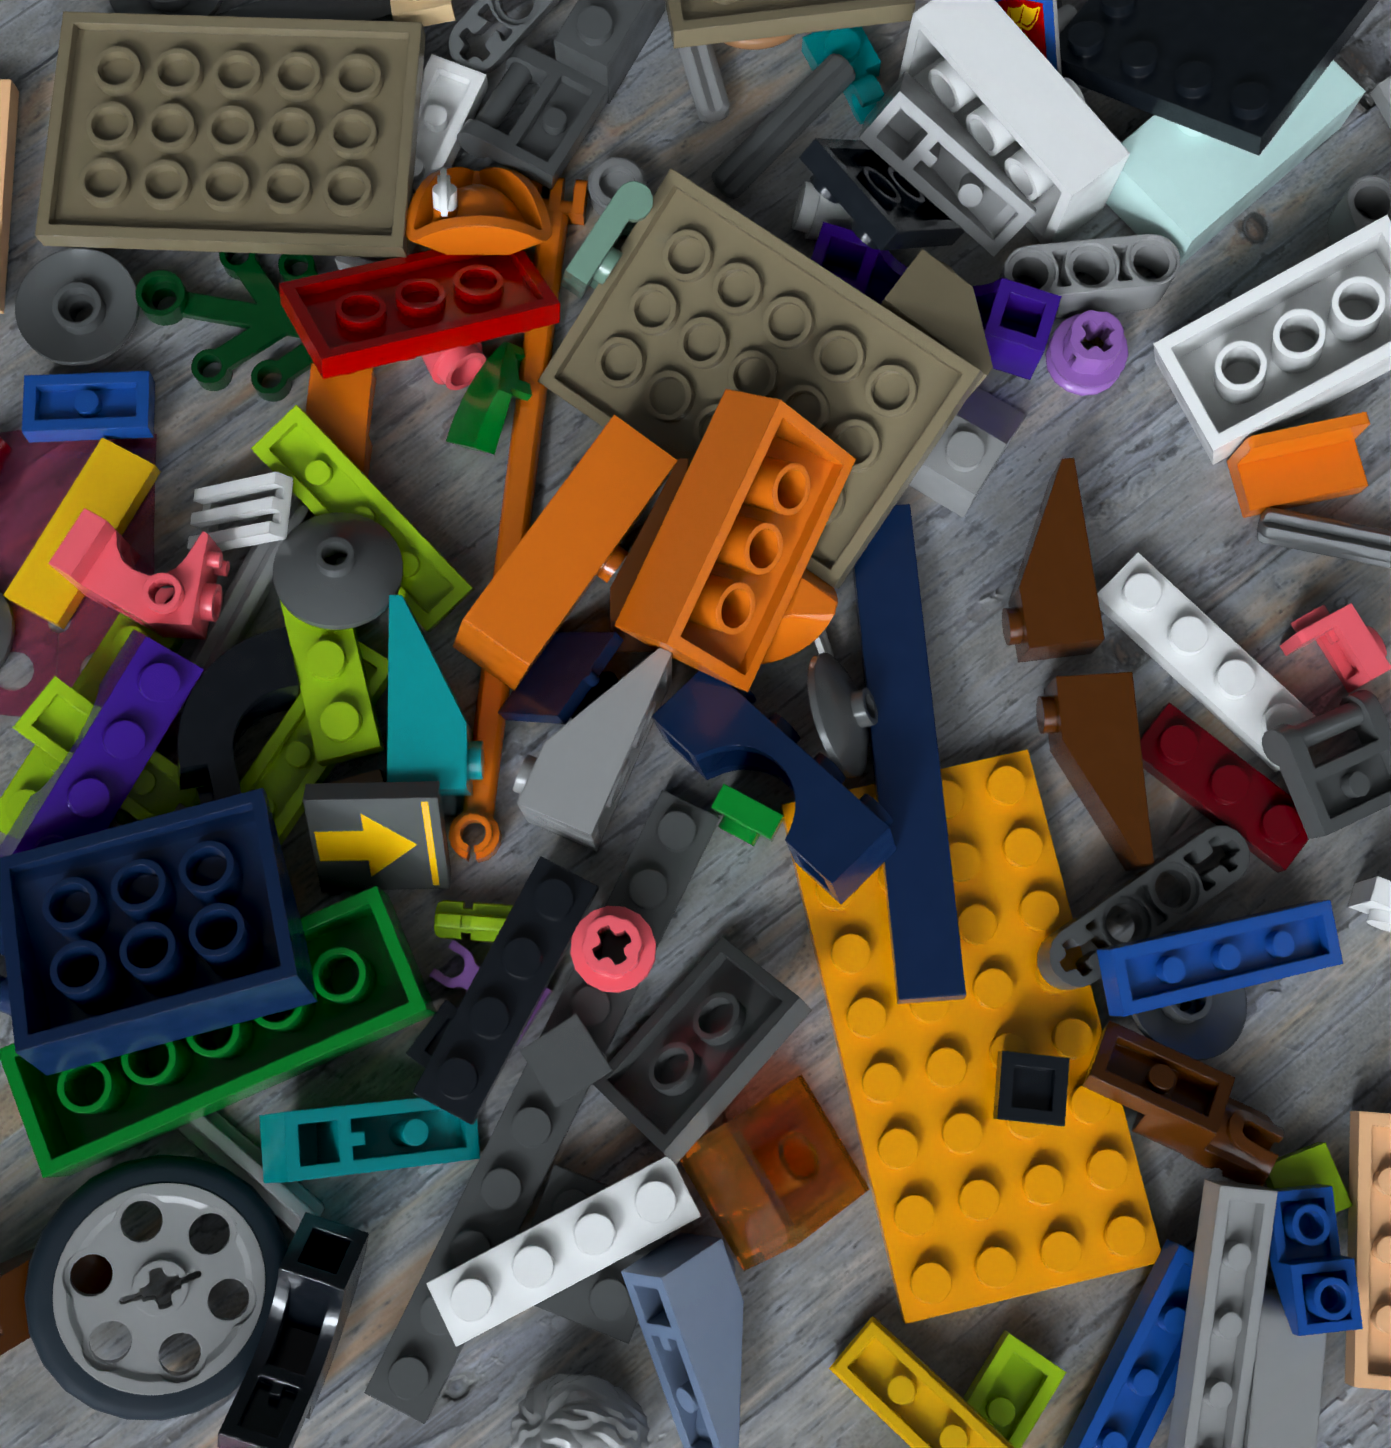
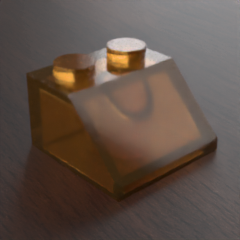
M802 1074L704 1133L680 1160L743 1271L797 1246L870 1190Z

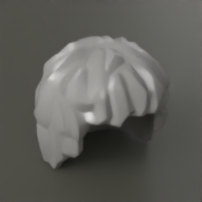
M560 1373L542 1381L536 1387L527 1391L526 1398L518 1403V1414L511 1421L512 1448L649 1447L647 1439L649 1427L647 1425V1416L643 1413L642 1407L621 1387L613 1386L607 1380L591 1374Z

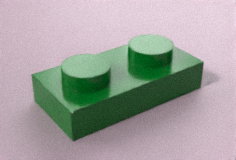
M723 784L711 806L715 812L723 816L718 825L720 829L752 846H755L760 836L772 842L784 820L782 814L726 784Z

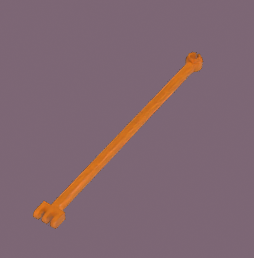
M561 177L553 189H550L549 199L542 198L550 218L552 236L547 241L535 245L533 264L558 300L568 224H585L588 180L576 179L573 188V201L564 200L565 178ZM529 179L541 195L542 185ZM556 324L524 332L522 348L524 349L525 357L520 363L519 379L530 383L532 396L528 401L515 400L493 577L530 529L548 390L538 380L552 358ZM481 668L473 726V741H483L484 779L473 780V796H464L463 812L453 820L448 836L454 851L459 857L469 862L471 847L464 843L462 838L463 831L469 824L478 823L483 825L486 831L485 837L481 843L474 845V852L478 863L489 860L497 853L501 846L502 834L498 823L494 819L506 720L498 711L509 697L510 687L483 668Z

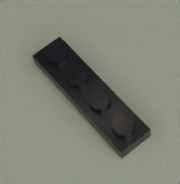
M540 856L412 1092L413 1094L471 1125L475 1123L569 947L577 925L585 917L593 902L599 886Z

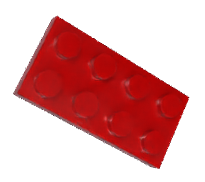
M432 249L410 254L407 257L391 258L279 283L281 305L322 379L349 375L381 365L412 360L419 356L457 347L470 346L478 342L515 333H524L532 329L560 323V302L524 250L511 255H447Z

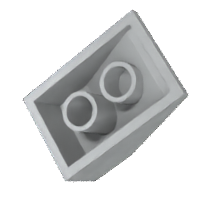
M662 648L656 650L547 739L542 746L538 758L527 755L515 779L513 791L519 793L517 804L528 823L597 852L653 726L654 720L651 716L661 707L672 683L671 652Z

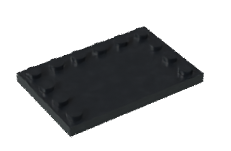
M1088 0L1059 34L1062 77L1071 79L1077 85L1259 156L1379 0Z

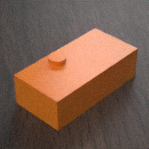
M614 414L464 616L452 647L515 691L598 576L608 583L629 552L620 547V544L654 499L678 460Z

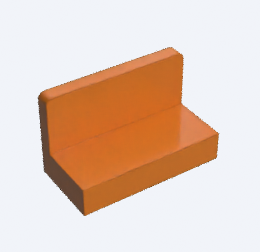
M1367 412L1257 434L1246 438L1227 460L1243 518L1260 515L1269 507L1288 509L1362 492L1368 486V482L1355 439L1370 425Z

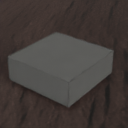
M578 1014L573 1015L520 1050L555 1108L613 1071Z

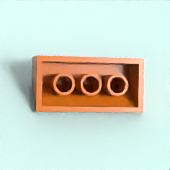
M725 389L614 626L655 650L662 648L672 653V658L748 692L856 459L781 399Z

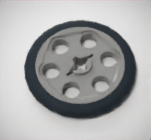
M155 1155L125 1161L93 1176L63 1201L43 1228L29 1261L24 1301L29 1334L42 1364L66 1392L94 1410L126 1420L163 1421L196 1413L229 1396L241 1385L251 1364L274 1299L278 1269L288 1250L286 1238L274 1211L252 1185L227 1168L196 1157ZM134 1202H152L159 1208L162 1214L160 1229L149 1239H132L125 1234L121 1227L123 1212ZM208 1213L218 1214L223 1217L230 1229L228 1240L224 1246L210 1253L201 1252L194 1248L189 1239V1231L193 1222L201 1215ZM88 1254H97L105 1257L113 1270L110 1284L104 1290L95 1294H86L79 1291L73 1285L71 1279V1269L74 1263ZM162 1267L166 1277L178 1275L181 1278L195 1271L201 1272L198 1276L181 1280L180 1285L171 1289L172 1301L167 1304L159 1305L155 1295L146 1297L139 1295L125 1302L120 1301V1298L139 1293L140 1288L150 1283L149 1271L155 1268ZM222 1280H238L248 1290V1302L245 1308L233 1317L223 1318L215 1315L208 1305V1296L211 1289ZM108 1321H116L125 1325L130 1331L132 1338L128 1351L120 1358L114 1360H103L97 1357L90 1346V1336L95 1328ZM185 1333L194 1337L200 1345L198 1360L186 1371H170L162 1365L159 1359L160 1347L166 1338L171 1335Z

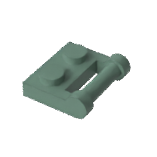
M629 181L617 190L566 268L561 285L580 299H582L589 286L595 289L599 283L601 285L605 283L623 255L621 251L615 248L621 238L629 236L637 222L644 220L649 215L653 206V196L645 184L638 181Z

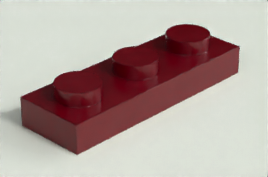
M1170 702L1161 709L1140 736L1143 769L1215 825L1228 826L1238 831L1245 839L1250 852L1277 873L1285 871L1309 839L1292 797Z

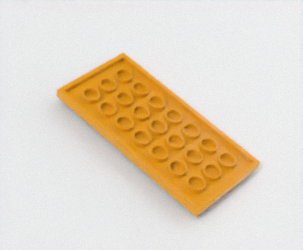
M1028 749L940 769L966 989L964 999L897 1004L883 864L851 896L840 904L794 861L791 854L902 1321L905 1324L1155 1264L1161 1252L1123 1105L1082 1086L1103 1031L1091 984L1073 990H1060L1051 986L1042 977L1037 966V953L1041 943L1050 934L1072 920L1073 917ZM875 784L849 789L858 799L864 794H868L876 800ZM795 802L782 804L780 807L781 814L784 817L783 824L786 836L793 822ZM1081 947L1065 949L1066 956L1060 961L1062 968L1065 971L1077 969L1075 963L1083 956ZM998 1051L1069 1058L1065 1126L993 1119Z

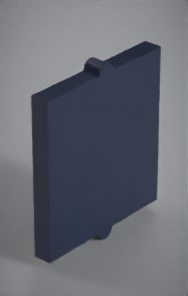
M557 632L515 691L513 690L498 713L505 720L566 724L591 687L598 684L600 674L624 640L616 632Z

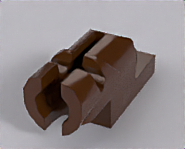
M1110 1020L1102 1031L1082 1086L1137 1111L1138 1113L1132 1127L1133 1132L1182 1154L1204 1168H1219L1222 1170V1176L1237 1183L1263 1185L1278 1157L1277 1154L1269 1150L1274 1142L1279 1143L1284 1138V1129L1275 1125L1267 1115L1229 1097L1235 1077Z

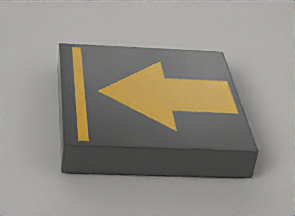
M439 781L317 783L305 785L303 804L321 891L367 890L374 886H378L382 890L450 889L451 865Z

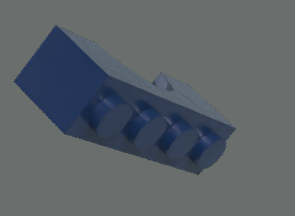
M698 671L651 716L665 742L706 780L731 771L755 770L770 774L784 782L795 794L794 818L785 839L793 859L837 902L842 904L897 850L889 827L893 823L892 817L870 795L864 794L858 799L842 784L846 781V777L828 757L819 752L812 758L798 746L797 743L801 740L800 736L783 717L774 712L767 718L753 705L757 700L750 689L748 692L740 690L704 672Z

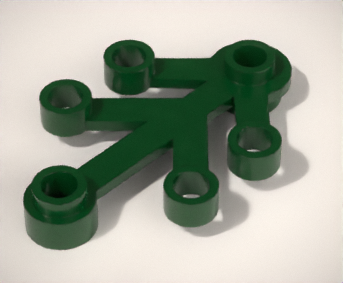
M219 252L220 261L227 274L242 282L255 303L188 292L181 279L176 274L166 270H156L146 274L137 285L136 301L146 317L155 324L168 326L180 322L183 318L247 329L218 348L202 350L193 358L191 364L192 373L200 386L206 390L219 391L227 387L232 380L233 369L284 337L300 338L281 305L280 294L260 267V259L257 253H248L249 258L245 263L233 265L230 264V260L236 253ZM282 254L279 258L278 268L284 282L318 275V268L312 255ZM303 262L308 264L307 270L301 275L294 276L288 273L290 267L295 263ZM163 298H176L175 303L171 307L158 310V304ZM302 343L277 361L268 359L259 362L252 370L251 382L262 399L269 402H277L284 399L290 393L292 380L310 370L311 364H314ZM211 363L222 364V368L216 376H203V370L207 365ZM277 373L282 376L277 386L273 388L262 387V381L267 375Z

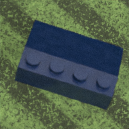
M264 788L0 857V916L15 1052L47 1076L318 1002L306 937L269 800Z

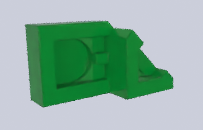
M503 342L487 359L472 380L460 402L446 442L495 455L511 398L528 401L532 396L530 383L519 379L518 369L522 359L525 357L522 347L509 342Z

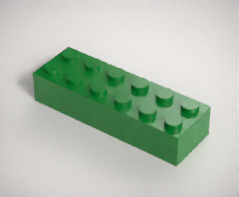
M374 886L301 918L318 1002L48 1076L15 1052L14 1043L1 1048L0 1061L42 1177L71 1176L189 1124L195 1119L214 1113L435 1015L437 1011L389 895L378 886Z

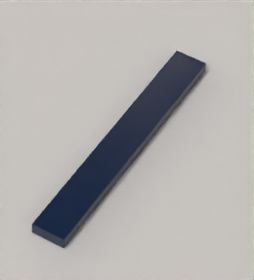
M910 504L895 505L852 569L864 686L871 692L878 712L877 724L869 727L876 801L893 819V823L889 827L897 849L883 863L897 1004L960 1000L965 998L966 989Z

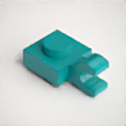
M862 26L813 32L802 37L801 51L812 71L833 53L842 55L853 67L856 73L855 80L843 93L857 122L860 125L864 124L866 116L876 106L877 102L882 99L884 92L876 78L880 74L881 61Z

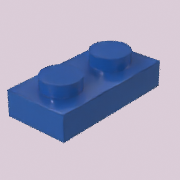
M150 371L24 375L22 433L29 443L101 440L102 437L107 440L154 438L155 381Z

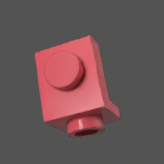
M1352 603L1332 614L1329 613L1325 605H1322L1291 623L1296 634L1279 645L1285 656H1288L1316 640L1348 694L1391 669V665L1386 659L1387 650L1382 638L1372 627L1364 624Z

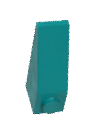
M389 595L387 782L439 781L441 796H473V780L484 779L483 741H473V731L408 603L402 595Z
M422 1098L259 1115L264 1183L294 1182L480 1159L477 1119L471 1125Z

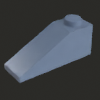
M679 1233L622 1270L621 1273L683 1448H739L744 1300L735 1277V1263L731 1254L725 1248L722 1238Z

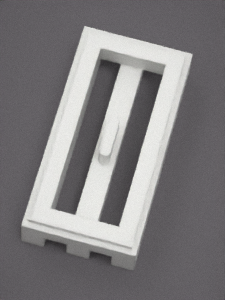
M275 471L195 489L193 501L203 504V510L191 514L190 525L200 528V534L202 531L208 533L221 551L285 540L288 532L293 478ZM273 514L272 521L218 531L219 524L239 520L246 522L256 520L259 516ZM200 534L189 536L187 549L191 550Z

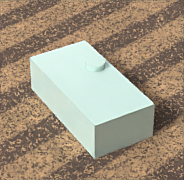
M1333 60L1259 156L1153 115L1121 142L1130 155L1106 204L1137 235L1156 234L1169 239L1177 247L1181 266L1338 131L1366 91Z

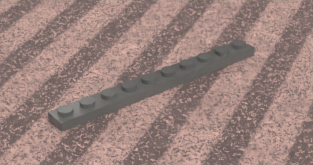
M663 790L605 906L626 907L640 914L651 927L656 942V950L720 818ZM610 929L603 931L599 935L602 946L594 952L595 957L598 960L609 957L615 965L624 962L626 957L623 948L631 942L629 936L625 934L616 937ZM574 967L541 1036L573 1015L578 1014L603 1056H605L639 984L635 988L620 993L602 992L588 985ZM526 1064L364 1392L365 1394L423 1424L426 1423L465 1344L455 1346L426 1283L519 1233L589 1087L555 1108L529 1064Z

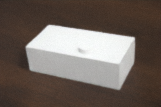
M931 0L914 12L899 78L906 71L950 110L1036 208V214L1025 226L1041 244L1059 243L1103 210L1130 153L1085 103L1084 96L1077 84L1071 79L1063 78L995 0Z
M1388 215L1383 216L1153 343L1155 362L1213 465L1231 456L1246 438L1279 430L1391 370V220Z

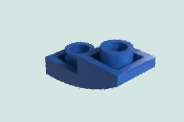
M1315 1184L1273 1189L1278 1191L1269 1258L1277 1290L1292 1334L1305 1336L1363 1329L1354 1258L1343 1256L1340 1252L1332 1186Z

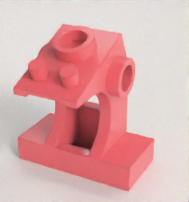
M84 508L48 564L86 597L106 608L108 606L162 637L206 640L209 621L216 622L218 620L222 607V586L216 584L217 577H227L230 570V562L223 560L221 549L210 535L202 531L186 558L176 568L166 573L147 575L136 571L135 564L141 556L107 520ZM164 586H173L170 588H162Z

